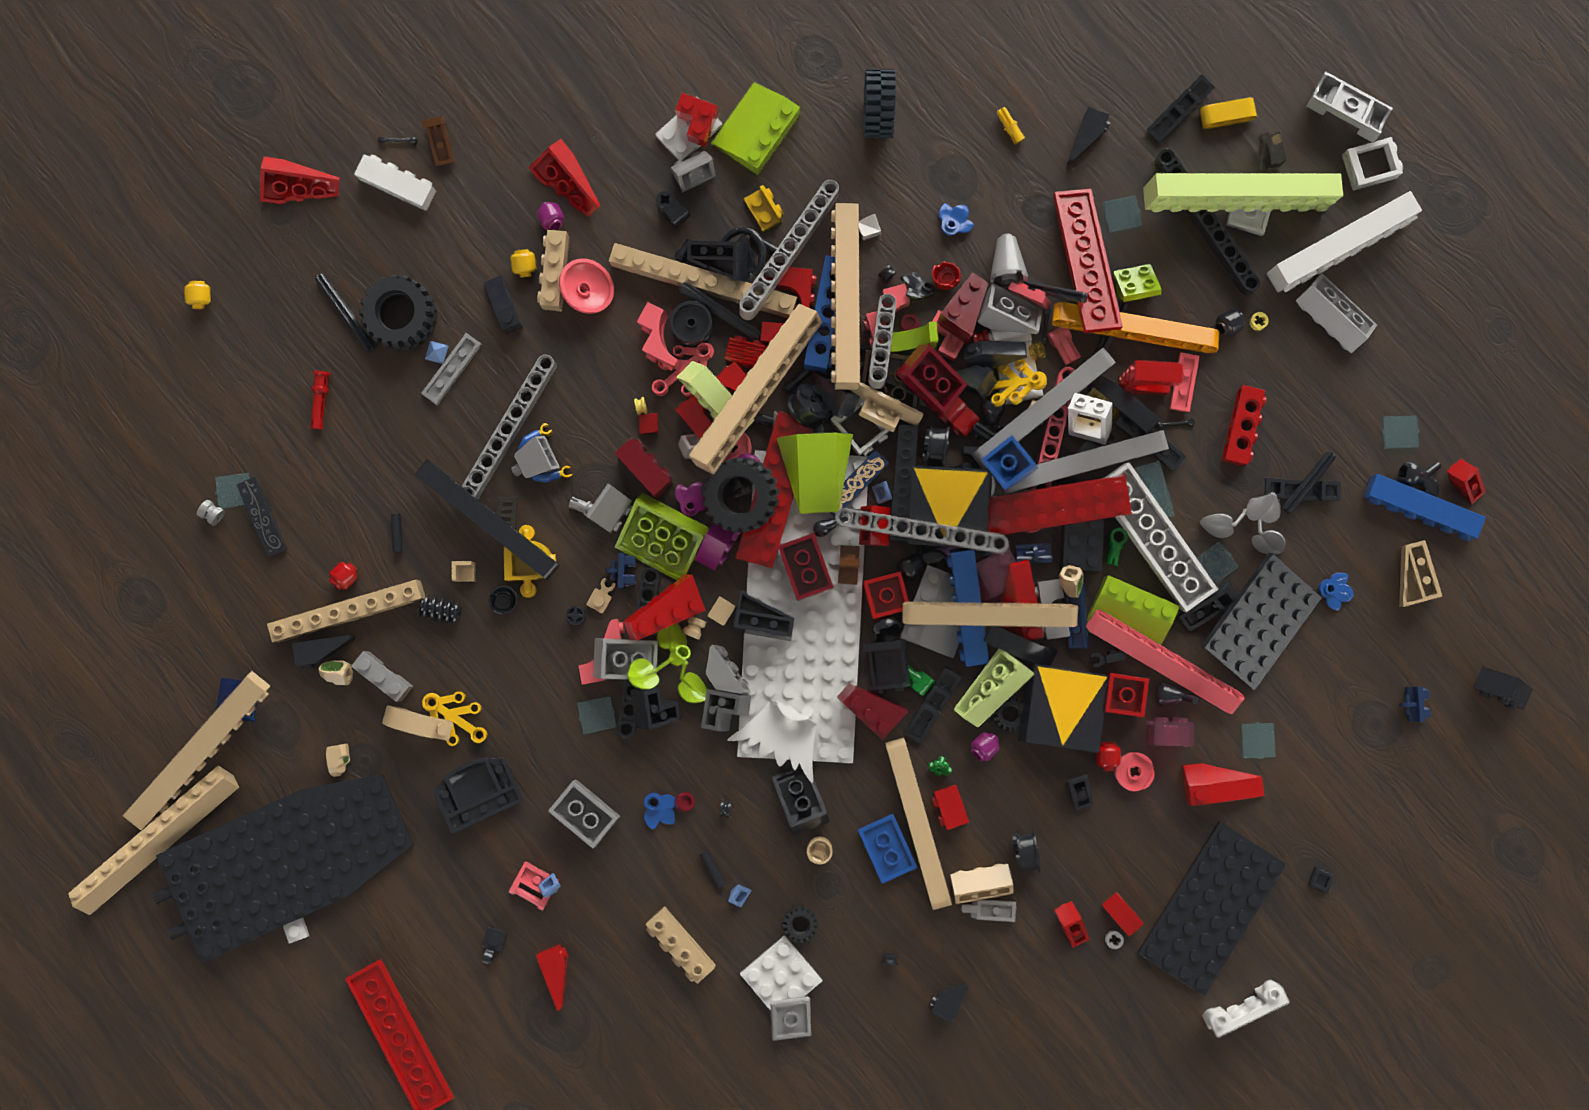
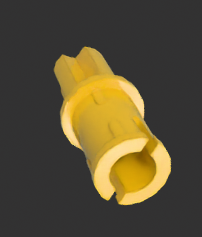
M1005 107L999 109L997 115L1005 126L1004 131H1007L1014 145L1025 139L1017 126V121H1013Z

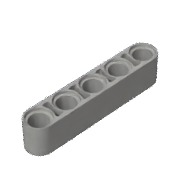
M891 294L882 295L877 308L868 383L874 389L882 388L887 377L896 309V299ZM889 303L891 307L886 308L882 304ZM887 321L889 325L883 326L880 322ZM878 339H885L887 343L881 344L878 342ZM882 357L885 361L878 362L875 358ZM880 375L882 379L875 380L873 376Z

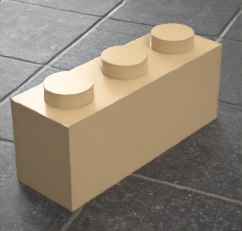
M996 864L988 868L978 867L971 871H957L954 874H950L956 904L1013 894V882L1008 864Z

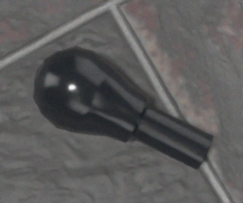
M846 513L841 516L843 523L849 520ZM836 518L817 521L813 525V533L817 537H825L839 523L836 521Z

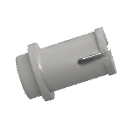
M572 497L568 508L580 511L586 516L594 504L591 501L585 502Z

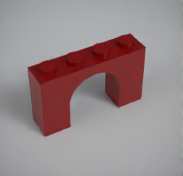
M790 267L775 289L793 292L798 296L803 306L810 308V305H814V294H811V286L815 287L816 275H812L813 269ZM766 277V280L771 281L773 278ZM762 322L761 342L769 345L770 341L774 339L781 326L785 323Z
M1136 360L1118 377V386L1130 394L1166 396L1170 393V386H1179L1182 383L1183 363Z
M734 362L727 365L715 377L730 394H734L747 375ZM693 395L688 400L680 403L676 409L683 421L701 440L703 434L712 425L711 421L707 418V408H704Z

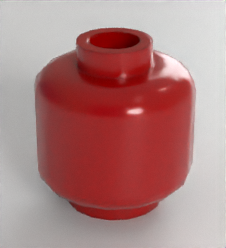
M340 562L329 572V582L338 590H347L357 581L358 576L355 572L358 570L350 562L348 564Z
M1115 742L1100 743L1099 753L1095 752L1096 765L1103 767V771H1114L1115 767L1121 764V749Z

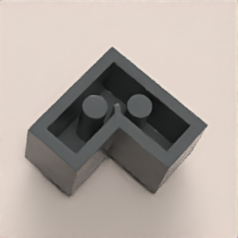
M707 689L701 728L714 731H729L732 714L749 715L751 696Z

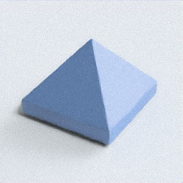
M430 341L425 359L443 364L449 346Z
M886 481L872 487L878 505L892 499L891 490Z
M552 873L538 886L543 897L547 898L558 891L560 884L555 874Z
M737 885L731 890L728 902L742 907L751 890Z

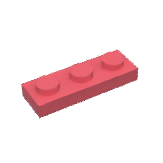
M1186 353L1179 354L1178 363H1183V379L1179 386H1173L1170 410L1190 412L1200 356Z

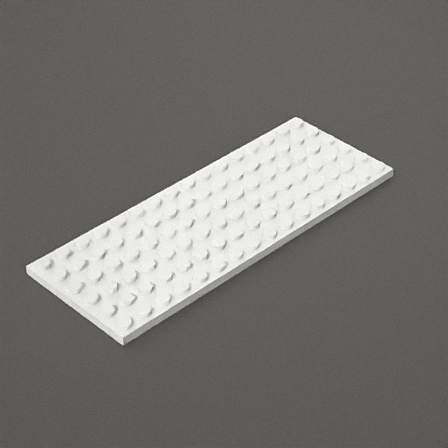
M755 450V455L762 463L764 462L766 451ZM849 455L845 480L868 456ZM753 484V491H752V500H753V496H754L755 489H756L755 486H754V484ZM867 487L846 508L861 511V506H867ZM793 497L780 545L812 534L814 523L820 520L834 519V517L830 513L800 514L795 497ZM846 513L848 519L850 520V514ZM840 524L825 537L816 536L834 586L832 590L797 602L779 549L773 569L748 562L747 594L795 619L791 641L744 633L742 677L749 684L748 688L751 693L744 695L751 696L749 715H740L739 730L759 714L770 701L778 702L810 718L817 724L812 761L853 763L855 714L837 696L849 683L857 686L864 545H859V529L844 527ZM841 545L860 546V566L858 569L857 585L838 584ZM750 738L738 740L737 757L776 759L775 750L766 756H759L761 742L753 746H747Z

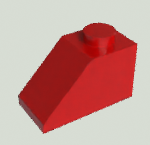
M1460 459L1447 470L1451 484L1471 505L1486 493L1479 470L1466 461Z
M1072 901L1062 904L1054 910L1072 948L1090 940L1083 920Z

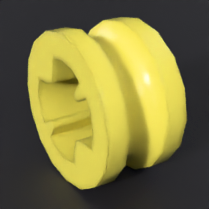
M1262 312L1255 313L1250 319V326L1256 331L1263 330L1268 324V317ZM1255 317H1257L1258 319H1263V322L1261 323L1263 324L1262 326L1260 324H1255V321L1257 320L1255 319Z
M641 397L640 400L634 399L637 414L640 415L642 412L647 414L644 397Z

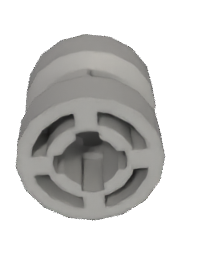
M205 500L197 510V515L207 519V522L212 526L218 524L225 514L222 508L215 507L214 503L210 500Z

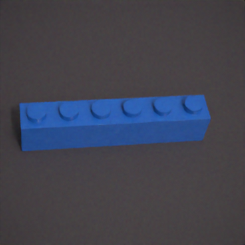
M1380 474L1370 477L1363 496L1369 499V503L1385 505L1389 511H1400L1405 513L1404 516L1409 519H1420L1424 525L1430 527L1435 525L1440 527V531L1447 534L1455 533L1459 535V539L1465 541L1479 537L1486 518Z
M959 548L949 550V556H946L947 566L951 567L952 575H949L950 586H954V594H951L952 602L981 603L974 549ZM959 625L960 631H956L958 643L962 645V650H959L960 661H964L966 667L987 664L989 658L987 643L983 640L985 637L984 626Z

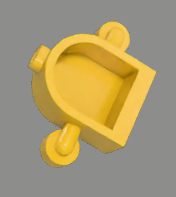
M524 525L519 529V532L528 540L534 538L535 530L533 527ZM531 541L533 544H535L538 548H540L543 552H545L548 556H550L553 560L556 561V554H551L550 550L545 545L536 541ZM504 546L505 581H523L524 584L520 588L521 594L527 598L533 597L537 592V588L531 581L540 580L543 577Z

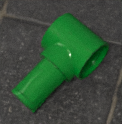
M1116 528L1109 532L1108 547L1110 548L1106 564L1118 566L1120 552L1123 550L1124 543L1128 539L1125 529ZM1116 531L1122 534L1120 542H1116L1113 538Z
M908 665L910 687L924 697L935 681L923 671L916 672Z

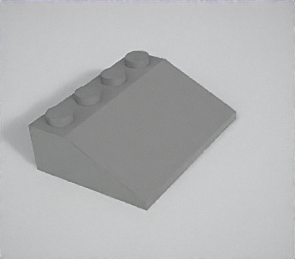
M927 565L913 602H952L951 594H954V586H950L949 575L952 574ZM904 624L899 638L954 658L959 644L956 631L960 630L959 625Z

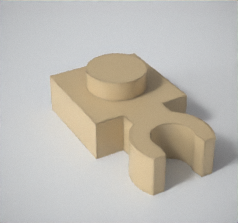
M606 578L601 581V590L595 588L586 604L604 614L613 598L608 595L609 592L613 591L616 587V583L613 582L612 586L607 588L605 586Z

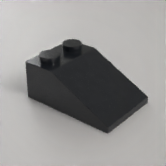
M801 766L797 767L796 770L791 769L771 777L793 836L830 822L814 779L813 783H811Z

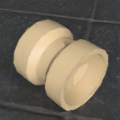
M692 616L687 619L689 625L683 628L682 633L700 640L702 635L700 629L705 628L707 622Z

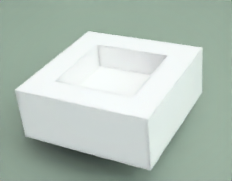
M304 918L297 919L283 926L289 943L309 936Z

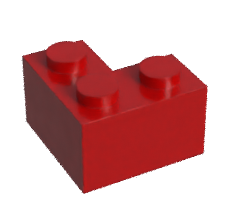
M682 93L675 109L677 118L691 122L686 134L687 140L706 148L719 114L718 106Z

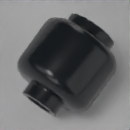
M1229 309L1217 317L1215 328L1219 331L1220 335L1232 337L1244 328V316L1235 309Z

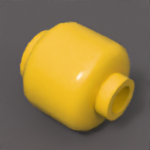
M529 249L514 251V254L510 257L512 271L515 274H520V277L531 276V272L537 269L535 255L533 252H529Z
M189 281V284L184 287L185 303L192 305V309H204V305L211 302L210 287L204 281Z

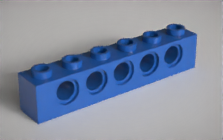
M828 255L825 256L815 311L818 312L822 324L808 342L804 361V369L826 373L827 368H831L830 351L831 349L835 350V346H831V335L834 334L835 328H831V317L826 318L823 316V313L826 311L831 312L835 316V310H831V300L826 297L830 293L835 294V292H831L832 280L830 279L831 276H834L831 275V263H835V257ZM825 329L829 331V334L822 336L819 331ZM819 347H822L826 350V352L824 354H818L815 350Z

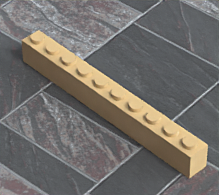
M836 203L835 210H831V222H835V228H831V239H835V245H831V257H835V263H831V275H835V281H831V292H835V298L831 299V310H835V316L831 317V328H835V334L831 335V346H835V353L831 354V364H835V371L831 372V383H835V389L858 390L860 384L859 204Z
M614 243L609 259L612 267L676 286H681L685 281L704 294L740 304L741 299L752 285V283L734 281L727 276L617 243ZM773 290L760 311L788 319L791 312L795 310L797 297ZM755 292L754 294L757 295V296H760V295H762L763 293H762V292Z
M798 304L795 310L791 312L790 317L781 326L774 339L770 341L767 349L760 355L754 367L748 372L741 385L737 387L736 392L726 402L725 407L716 416L710 428L703 434L697 446L693 448L689 456L696 466L712 474L716 472L822 324L817 311Z
M251 671L126 811L123 817L140 830L157 818L155 816L157 812L163 813L170 805L167 801L170 798L175 799L182 790L179 788L182 784L187 786L194 778L191 774L195 770L199 772L206 765L204 760L207 756L212 758L219 750L216 746L220 742L224 744L231 737L229 732L232 728L236 731L244 722L241 718L244 715L249 716L256 709L254 704L257 700L261 703L269 694L266 690L270 685Z
M217 766L201 781L69 892L73 907L91 915L157 858V854L167 850L236 791L239 786L234 776L220 766Z

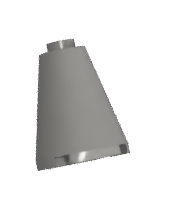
M1003 234L997 239L990 282L991 285L994 283L1002 286L1004 289H1008L1011 282L1018 284V282L1023 283L1024 281L1028 282V273L1016 237L1011 234Z

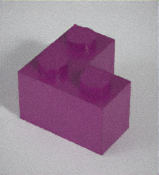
M713 523L704 537L695 560L715 571L718 565L722 566L727 558L725 552L728 553L733 545L732 541L736 542L740 533H734L731 530L726 531L722 529L721 525L717 526Z

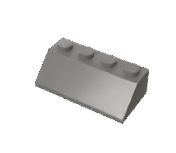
M1322 273L1296 300L1302 310L1307 311L1317 324H1321L1326 329V332L1331 337L1336 338L1340 342L1341 347L1350 353H1353L1363 344L1377 326L1372 319Z

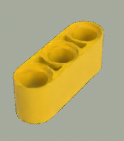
M1253 98L1206 105L1199 109L1204 129L1247 122L1257 118Z

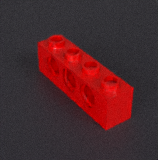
M1246 385L1238 388L1221 458L1222 462L1245 466L1248 465V462L1252 461L1253 452L1251 449L1258 437V433L1255 432L1262 420L1260 411L1261 407H1264L1266 403L1265 390ZM1246 403L1252 405L1253 412L1246 410ZM1242 422H1246L1248 424V431L1242 429ZM1238 440L1244 443V449L1237 447Z

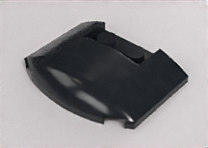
M483 758L466 763L446 775L437 789L433 790V794L451 834L524 801L505 758Z

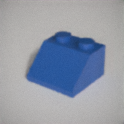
M1013 435L981 459L1005 490L1020 483L1039 469Z

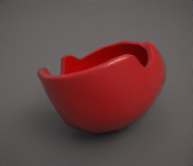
M943 261L937 266L934 265L932 269V280L938 289L951 290L960 283L961 273L955 264Z

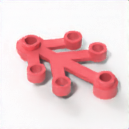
M700 343L696 348L675 346L673 354L676 358H682L684 355H693V357L689 360H679L682 363L680 370H676L665 380L658 379L652 384L654 393L657 396L667 394L668 387L678 380L677 376L692 361L699 362V364L707 367V361L714 355L712 345ZM677 350H682L680 354H676ZM703 351H708L706 355H702ZM658 361V365L662 370H668L661 366L662 362ZM683 385L681 392L684 396L690 397L692 394L690 392L685 393L686 387ZM660 387H664L663 391H658Z

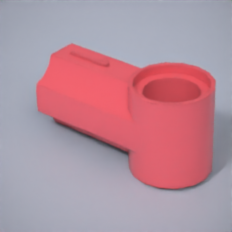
M1058 327L1047 333L1051 345L1057 349L1065 365L1081 357L1072 342V335L1069 329Z

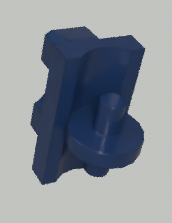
M1051 543L1016 545L1017 562L1029 560L1030 564L1052 562Z
M619 553L618 569L616 568L617 561H611V568H605V573H611L610 580H616V573H618V588L626 589V587L636 585V575H626V567L636 568V557Z
M1405 687V702L1399 703V707H1405L1407 722H1425V719L1431 717L1429 707H1424V700H1428L1430 697L1429 690L1423 689V687Z

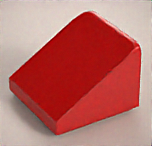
M657 413L639 415L640 434H659Z

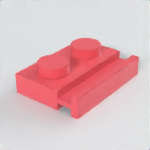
M1011 282L1008 288L1010 292L1048 310L1051 302L1045 296V292L1038 289L1032 291L1028 289L1029 286L1018 282V284Z

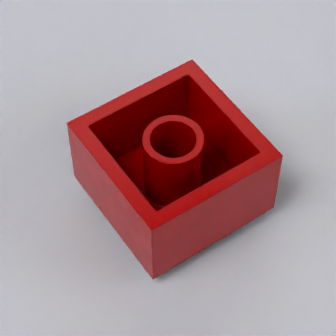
M901 572L863 581L872 620L903 612V603L909 601Z
M1106 673V675H1109L1105 712L1144 717L1149 679Z

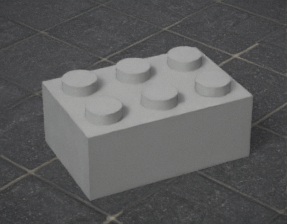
M576 779L571 782L548 810V812L592 848L597 846L620 817L619 814Z

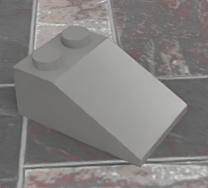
M700 151L695 152L689 159L685 161L679 160L671 167L672 174L682 193L716 176L713 159L706 151L701 153Z
M992 283L984 295L977 322L994 331L1037 334L1040 328L1043 307Z
M607 484L586 516L612 534L613 531L617 532L623 523L621 520L624 515L628 516L630 514L633 502L613 486Z
M595 638L593 677L601 679H628L627 675L631 663L640 658L650 661L653 669L657 668L658 641Z

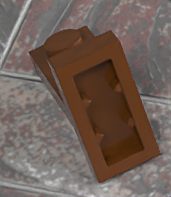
M445 116L422 120L421 122L423 128H426L436 166L455 162L445 126L447 124Z
M840 546L838 584L857 585L858 569L860 566V546Z

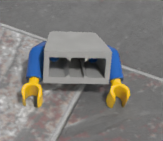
M542 424L539 431L535 430L523 437L518 451L514 455L517 464L512 466V472L515 476L523 474L525 478H532L538 482H550L560 479L561 476L564 478L571 477L572 474L565 475L563 473L564 469L570 468L569 466H564L561 471L557 470L560 468L545 438L552 434V430L548 432L543 431L544 428L548 427V424Z

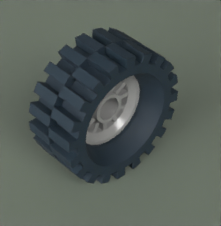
M865 69L863 97L864 138H893L896 105L895 69Z

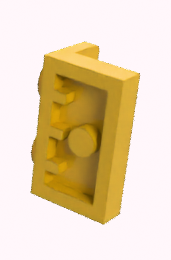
M764 185L760 186V190L744 198V202L762 232L781 223L782 215L784 214L779 204H774L772 200L774 196L769 188L766 189Z

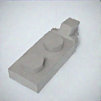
M975 900L972 901V904L961 903V911L971 913L972 918L979 920L1015 922L1016 901Z

